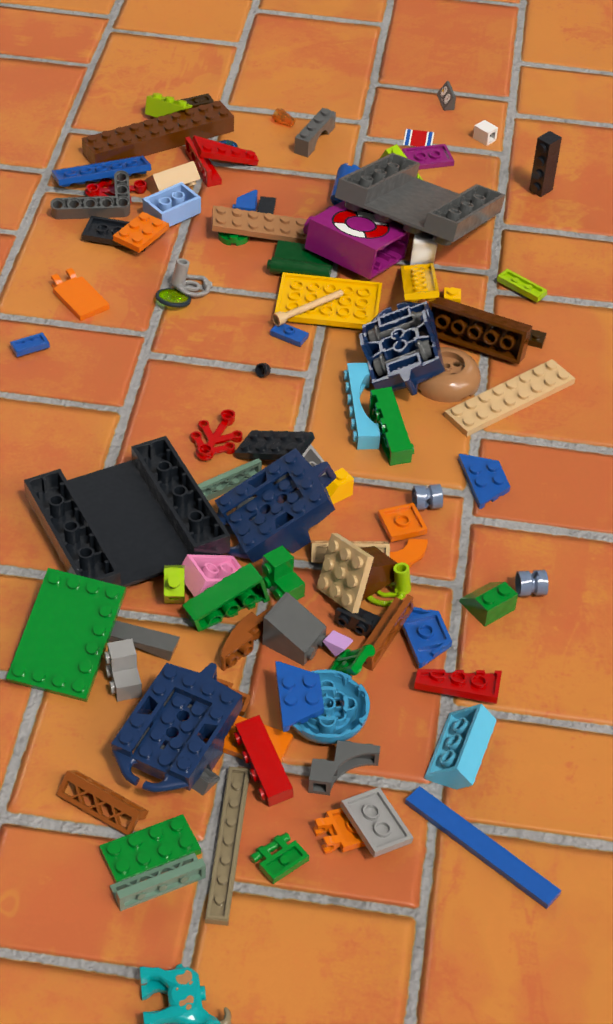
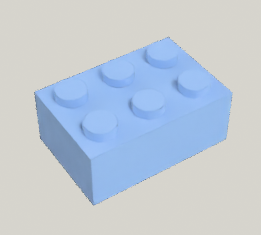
M180 182L143 198V212L169 223V227L200 214L201 197L183 182Z

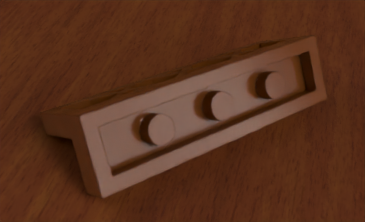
M407 595L404 601L395 597L364 643V645H373L375 654L366 659L362 665L363 667L373 671L413 611L412 596Z
M67 770L56 794L125 835L133 833L138 820L145 819L149 812L77 770ZM69 782L75 785L76 795L70 796L65 793ZM92 794L95 805L87 806L83 795ZM101 805H111L113 815L108 817L103 815ZM127 814L132 817L128 828L121 825L119 816Z

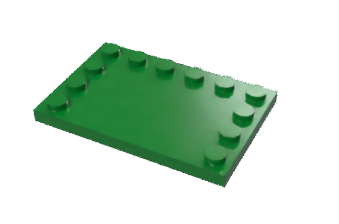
M48 568L7 674V681L87 702L125 597L126 587Z

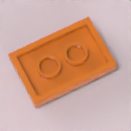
M142 212L113 235V241L140 253L169 229V223Z

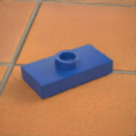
M287 324L275 325L270 330L271 336L298 347L309 336L308 332Z
M42 332L10 342V347L15 355L19 357L49 348L50 343Z

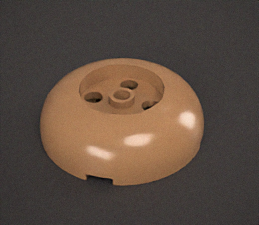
M440 347L445 372L418 383L417 389L421 391V395L434 401L447 403L459 402L464 397L473 396L479 389L481 381L480 370L475 360L461 350Z

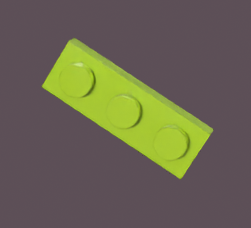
M509 269L504 270L497 276V282L536 303L547 295V289Z

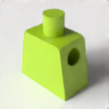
M185 565L164 566L165 604L185 603Z

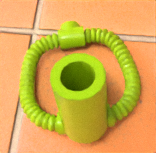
M403 562L397 563L394 566L395 582L387 585L390 588L395 587V592L384 593L379 590L376 592L379 596L385 598L397 597L402 600L411 591L409 565ZM372 595L367 598L371 603L384 607L390 606L393 600L381 601Z

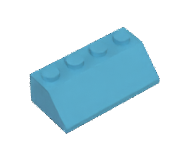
M482 704L449 713L424 778L426 780L456 790L473 785L497 721Z

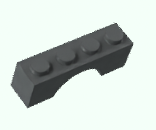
M322 108L295 137L294 153L308 158L315 150L320 134L329 135L335 128L336 112Z

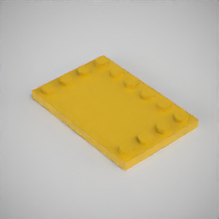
M283 272L275 313L278 311L288 312L333 292L342 290L344 292L343 296L291 317L287 321L362 329V325L371 322L379 313L382 283Z

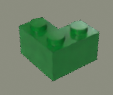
M283 546L263 555L262 578L266 589L273 593L277 601L286 592L296 600H299L305 596V582L293 571L294 557Z

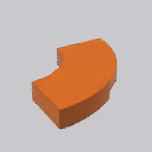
M408 539V543L403 549L390 552V558L397 563H406L410 568L424 557L428 540Z

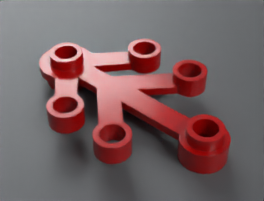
M103 178L100 183L88 184L85 189V194L89 197L108 196L104 193L115 196V187L112 179ZM136 180L134 185L129 186V190L136 191L137 194H143L147 190V183L144 180Z
M226 409L221 412V423L214 433H212L207 420L199 421L198 429L204 432L208 442L204 444L200 432L194 431L191 433V442L195 443L198 447L196 450L198 459L207 461L212 459L214 454L222 452L233 454L235 452V444L227 441L232 440L235 443H239L243 440V433L236 430L230 434L222 435L227 426H231L235 422V412L233 410ZM227 442L225 445L214 447L216 444Z

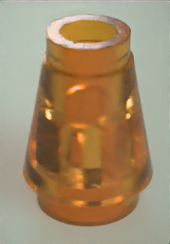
M277 108L272 116L276 123L293 127L296 121L282 108Z

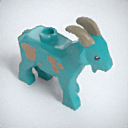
M178 964L172 970H164L159 967H140L141 984L147 983L146 985H141L142 1000H146L154 993L160 992L167 994L169 1007L163 1010L143 1012L144 1024H232L231 1012L227 1007L224 1008L225 1015L221 1021L202 1007V1001H206L205 986H200L199 975L192 968L183 967L182 964Z

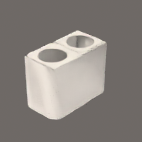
M414 234L410 265L434 263L438 243L432 240V234Z

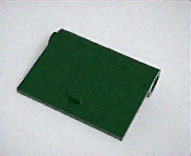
M278 240L274 257L272 256L271 260L268 259L267 269L270 270V273L280 275L285 272L330 277L333 267L332 261L305 249V244Z

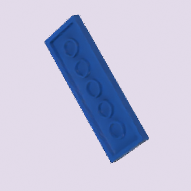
M144 156L52 170V177L59 186L67 187L73 183L84 184L86 181L91 180L97 182L103 178L114 179V174L120 170L127 172L128 176H131L133 173L145 174L147 171H151V164Z

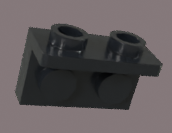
M337 607L334 623L368 638L382 617L362 608H359L358 613H351L344 607Z

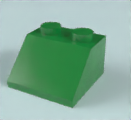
M490 582L462 597L459 602L485 627L515 610L518 593L506 582Z

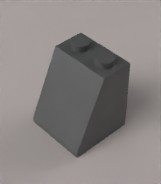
M286 592L263 618L262 644L304 666L308 660L314 658L317 649L320 646H324L322 641L327 637V626Z

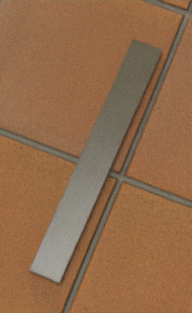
M230 766L228 768L205 923L228 926L250 779L249 768Z

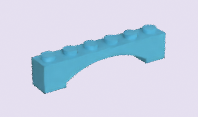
M347 363V370H344L343 378L344 381H347L345 382V392L349 393L347 394V405H350L349 417H352L351 430H354L352 434L353 442H356L357 450L379 449V425L370 420L360 402L363 390L369 388L370 372L368 363Z

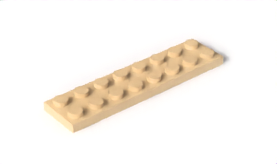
M551 359L446 410L444 417L468 437L573 385L575 378Z

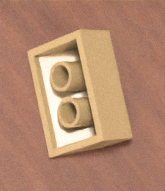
M192 161L153 174L144 181L147 183V189L154 194L180 182H183L188 187H192L201 178L195 162Z

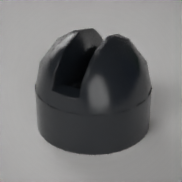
M267 363L257 364L255 367L256 375L259 377L268 376L271 372L270 366Z

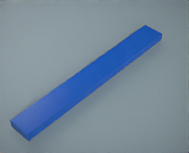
M419 786L406 798V805L546 909L560 896L561 890L422 787Z

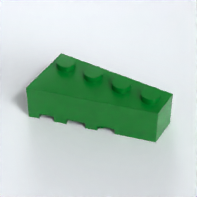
M392 387L371 390L368 417L379 425L380 444L390 466L410 463L412 454H414V446L410 442Z
M249 563L239 568L238 571L230 576L223 578L214 586L207 588L201 594L189 599L182 606L186 616L197 631L200 632L222 622V619L226 616L232 618L238 615V611L246 607L248 610L255 608L256 603L260 601L266 603L270 601L262 576Z

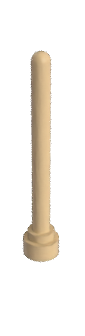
M338 290L288 312L278 311L272 315L273 322L276 326H281L285 324L287 319L343 296L344 292Z

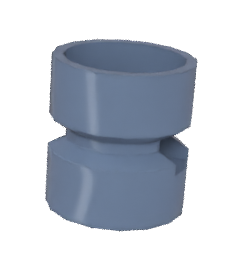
M440 484L429 485L428 488L424 485L413 486L412 502H414L418 510H426L427 507H430V509L443 507V491Z
M533 570L532 573L529 571L516 572L515 587L519 597L530 596L531 593L535 596L548 594L549 584L546 570Z

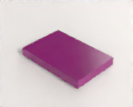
M446 144L402 149V152L408 159L420 163L419 170L454 166L455 161Z

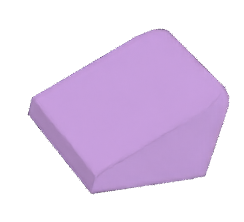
M333 630L322 642L336 657L353 640Z

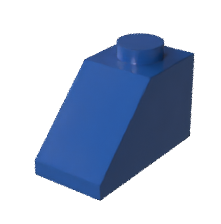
M253 190L238 197L236 204H233L232 208L256 211L258 190Z

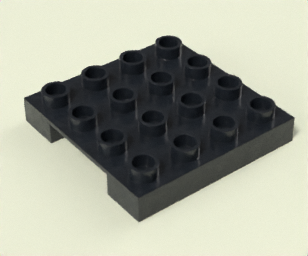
M167 436L131 446L132 460L83 476L66 480L61 469H57L24 480L25 496L68 573L127 587L163 575L165 565H182L187 554L221 555L230 552L229 532Z

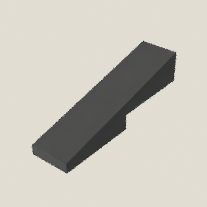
M116 620L109 641L115 642L132 638L134 647L170 661L180 637Z

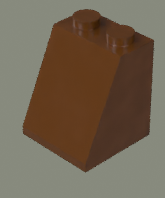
M375 546L361 548L374 557L362 601L395 580L393 568L397 562Z

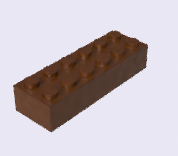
M442 297L429 301L428 305L433 313L439 339L520 364L525 358L533 326Z

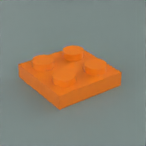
M414 502L378 510V517L391 542L427 534L428 529Z

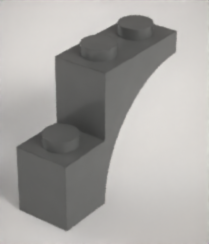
M337 740L334 761L312 758L308 793L330 795L334 783L347 771L361 766H378L380 746Z

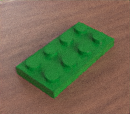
M183 814L99 846L101 855L115 883L195 853L197 856L201 854V848Z

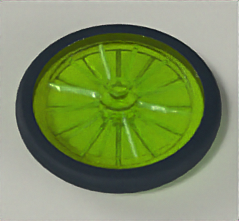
M175 288L160 289L156 293V299L161 304L169 307H185L191 303L190 296L181 293Z

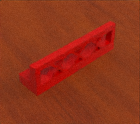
M185 137V153L191 162H195L198 173L207 187L221 185L222 179L209 158L199 157L192 139Z

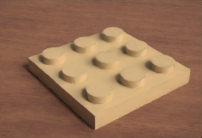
M331 533L316 588L351 613H358L374 557L340 534Z

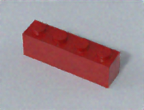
M260 715L235 724L236 733H233L237 745H242L244 749L241 752L246 764L250 763L252 767L250 774L253 781H258L260 785L258 792L262 801L266 800L270 807L293 798V787Z

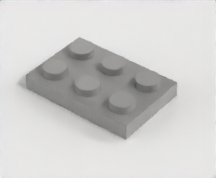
M380 787L341 801L340 807L373 858L412 843L414 837Z

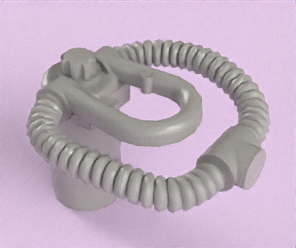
M183 258L177 259L171 281L174 288L191 297L207 295L212 288V282L202 275L187 274L190 262ZM195 279L203 281L205 290L202 292L195 293V291L200 290L201 286L198 282L192 280ZM192 284V285H195L196 287H195V288L189 287V286L186 287V285Z

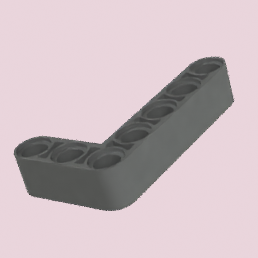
M120 170L114 174L115 196L54 198L50 203L52 217L60 220L90 219L91 215L104 218L129 216L130 190L128 173Z

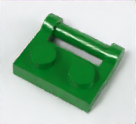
M369 644L356 650H344L339 654L329 670H336L353 676L357 675L362 670V665L366 659L374 656V646Z

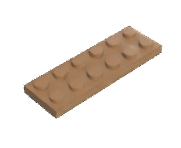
M213 206L212 231L306 243L307 235L304 234L303 228L307 219Z

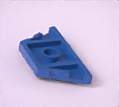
M466 454L458 455V461L479 509L484 508L487 502H494L498 497L510 492V484L499 461Z
M414 607L403 624L402 629L418 668H422L452 646V640L439 611Z
M275 661L283 732H287L290 730V726L298 722L303 724L310 718H315L324 713L320 675Z

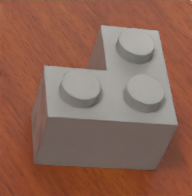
M133 639L107 643L108 652H104L107 664L105 670L107 678L111 677L112 680L109 682L111 694L116 695L117 702L142 697V683L137 669V654Z

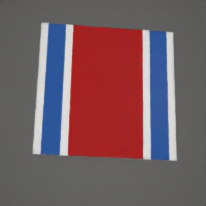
M406 129L403 145L415 147L430 146L433 143L434 132Z

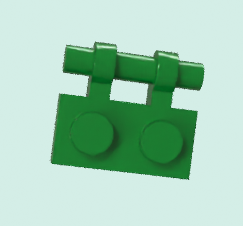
M287 832L281 836H275L272 838V842L265 846L261 845L255 850V853L250 855V860L253 863L262 860L259 863V869L272 884L309 861V855L296 840L289 845L287 844L291 840ZM276 849L279 850L278 852H276V853L273 854V855L270 854L271 852L275 851Z

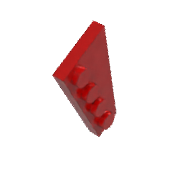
M193 136L192 141L199 157L258 165L259 160L255 152Z
M418 669L414 689L497 704L502 671L495 670L494 673H485V670H476V673H464V670H455L452 673H446L444 669Z

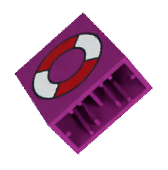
M345 201L333 207L329 206L325 211L316 216H310L303 228L304 234L307 235L305 249L368 279L373 278L404 259L410 233L403 229V225L395 221L390 223L378 221L373 217L374 212L367 209L360 212L349 210L344 206Z

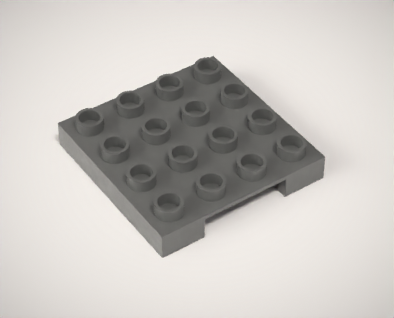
M391 153L339 178L335 198L345 201L344 206L349 210L360 212L367 209L374 212L373 217L378 221L390 223L395 220L401 222L405 231L413 234H421L422 231L433 235L432 240L435 243L441 245H451L452 242L464 237L465 234L475 230L478 226L499 214L505 198V194L478 184L459 194L418 179L417 174L420 163L395 153Z

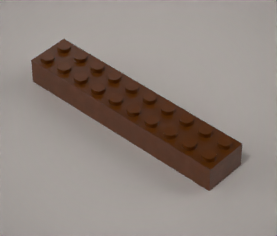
M214 101L213 103L200 105L195 108L89 135L82 138V152L90 164L137 156H148L185 145V137L193 139L195 135L209 139L234 132V115L221 101Z

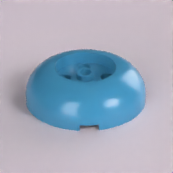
M327 669L311 671L320 675L324 713L315 717L317 719L313 717L303 724L298 722L291 727L303 738L319 744H337V740H349L360 732L368 719L370 700L367 691L362 684L359 685L352 680V676L346 673Z

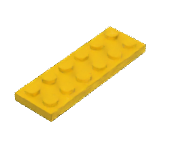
M434 263L401 266L405 301L417 302L419 301L418 299L433 301L436 298H440Z

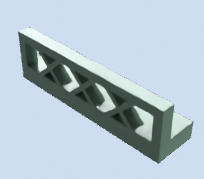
M259 458L204 481L198 484V486L209 501L227 493L261 471L262 461Z
M193 853L110 885V890L120 911H123L206 878V865L202 858L198 859L196 854Z

